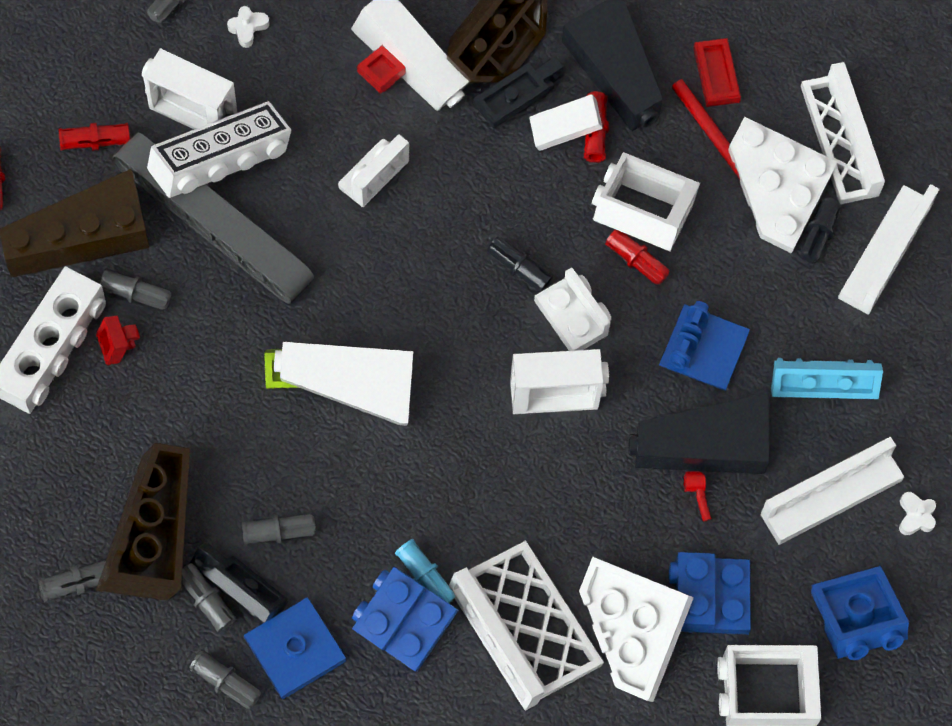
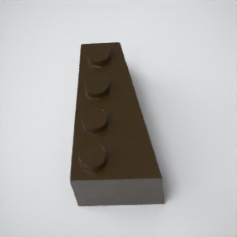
M132 168L0 228L4 257L11 278L149 248Z
M154 443L142 456L96 591L168 601L181 589L190 448Z

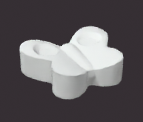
M243 6L238 11V17L228 20V30L230 33L237 35L238 42L242 47L249 48L253 44L254 32L266 30L269 27V17L265 13H253L249 7Z
M912 492L904 493L900 499V505L907 512V515L899 526L900 532L904 535H911L920 529L924 532L932 531L936 524L932 516L936 508L935 501L932 499L921 500Z

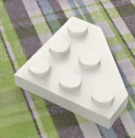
M744 117L729 146V154L737 168L740 184L748 206L752 209L760 238L792 253L837 165V161Z
M592 557L579 592L594 622L592 626L602 653H605L612 670L610 674L615 687L646 701L654 702L694 597Z

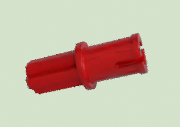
M615 229L607 238L605 243L607 247L611 248L628 262L627 266L630 269L635 267L654 284H661L669 275V269L647 252L648 247L646 245L641 246L626 233Z

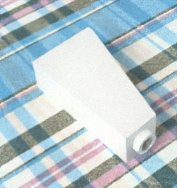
M373 0L362 9L351 30L373 51L383 45L406 67V73L401 78L436 111L446 104L449 108H452L465 96L462 90L469 81L446 59L447 55L399 0Z
M283 342L282 351L275 350L274 372H281V381L395 424L408 425L413 351Z

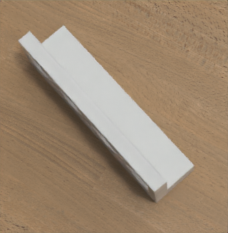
M845 62L831 64L828 76L802 81L800 87L822 153L837 161V165L831 175V180L840 204L878 197L885 179ZM828 87L832 98L826 105L814 98L812 90ZM826 115L840 121L842 127L838 134L824 128L823 120ZM836 144L850 150L852 157L848 164L834 158L832 151ZM846 174L860 180L862 189L846 193L842 182Z
M930 184L925 194L922 195L903 185L841 290L838 299L868 315L870 314L930 211L939 188Z
M889 437L766 500L760 515L778 545L902 482L904 475L891 456L896 447L892 438Z

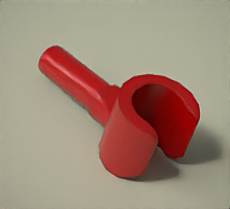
M687 471L684 475V492H696V499L703 522L711 520L705 498V475L699 471Z

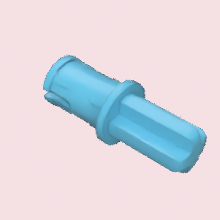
M414 539L409 540L395 552L396 556L401 559L411 572L414 580L448 603L455 598V593L436 570L438 565L436 563L431 564Z

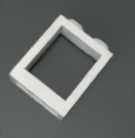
M161 48L154 59H148L144 65L142 77L144 78L149 109L194 130L237 113L234 82Z
M623 152L617 165L613 163L609 165L603 181L606 183L605 187L599 185L594 194L592 204L597 207L593 220L671 251L693 207L700 183ZM621 184L674 205L668 218L664 219L615 199L614 197Z
M600 349L513 354L510 378L513 414L597 410L600 397H606V383H609L608 362H601Z
M727 645L723 657H718V679L724 680L725 693L719 694L720 716H726V726H817L820 722L821 705L817 646ZM736 664L797 665L800 713H738Z

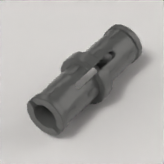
M106 560L81 568L75 565L69 567L70 571L45 579H38L44 602L74 592L80 595L85 593L84 589L97 586Z

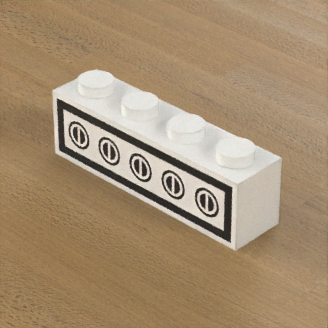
M268 101L151 146L147 169L169 198L181 193L187 194L199 186L209 182H218L225 176L239 170H248L264 160L280 157L286 152L291 129Z

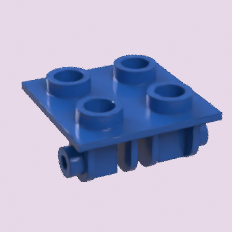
M696 301L695 305L691 306L684 304L659 366L726 391L750 329L711 315L708 311L709 306L704 302Z

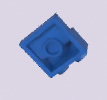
M678 552L676 561L669 564V584H675V590L694 597L681 632L749 635L751 630L750 560L715 558V554Z
M881 566L812 585L811 594L825 621L824 631L838 659L848 656L850 660H859L865 657L871 649L883 646L885 650H894L900 647L904 640L908 639L909 620Z
M393 567L390 572L383 570L374 582L373 588L377 592L370 603L364 600L355 610L352 619L356 623L352 629L415 672H418L459 610L400 569Z

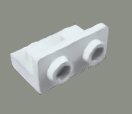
M399 134L391 142L385 139L380 140L339 181V189L361 207H364L409 162V142Z
M572 267L565 271L564 279L536 294L534 301L569 351L584 350L608 336L611 315L602 302L597 303L591 295L592 289L587 279L583 275L578 276Z

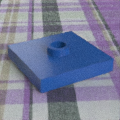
M308 597L244 634L245 641L282 700L346 662L345 655Z

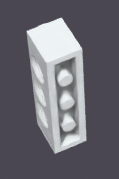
M66 266L63 268L0 363V399L28 414H31L36 405L40 406L45 401L49 393L48 386L55 376L59 377L64 372L68 364L67 357L74 347L78 348L83 343L87 335L86 328L93 318L97 319L105 308L106 300L101 284ZM67 309L78 310L71 317L62 316V313ZM56 337L59 339L54 345H43L47 338ZM30 366L40 367L33 375L23 374Z

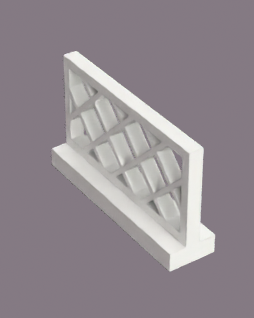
M526 541L469 570L466 567L454 573L449 587L455 593V600L525 711L537 705L540 699L603 665V660ZM522 554L529 565L528 575L525 576L508 571L509 561ZM504 563L503 569L497 567ZM485 572L499 576L500 581L497 592L482 588L476 577ZM505 578L525 584L522 599L502 594ZM530 585L545 590L549 596L547 606L526 601ZM499 601L520 607L516 622L501 618L497 612ZM524 609L545 614L541 630L521 624ZM549 616L565 621L568 626L566 637L546 631ZM509 629L514 630L513 635L511 634ZM519 632L539 638L536 653L520 648L517 643ZM544 639L564 645L561 661L540 655ZM569 647L583 650L590 662L583 666L567 663ZM538 663L558 668L556 680L544 686L536 673ZM564 670L570 672L563 676Z

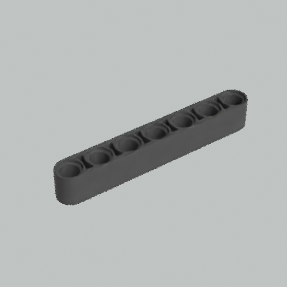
M136 133L113 155L115 164L122 172L132 168L134 181L283 302L290 304L314 279L311 270L301 260L206 184L197 187L190 193H181L169 198L147 169L151 146L156 144L143 134Z

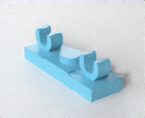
M778 358L774 362L771 385L772 397L879 399L883 368L881 363H873L872 360H867V363H854L850 359L848 362H803L801 358H796V361H783L782 358Z

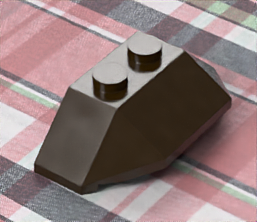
M480 0L449 39L446 59L469 83H498L517 71L545 36L547 0Z

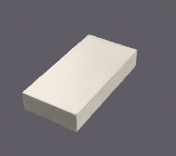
M592 94L529 117L535 147L539 151L603 129L597 100Z

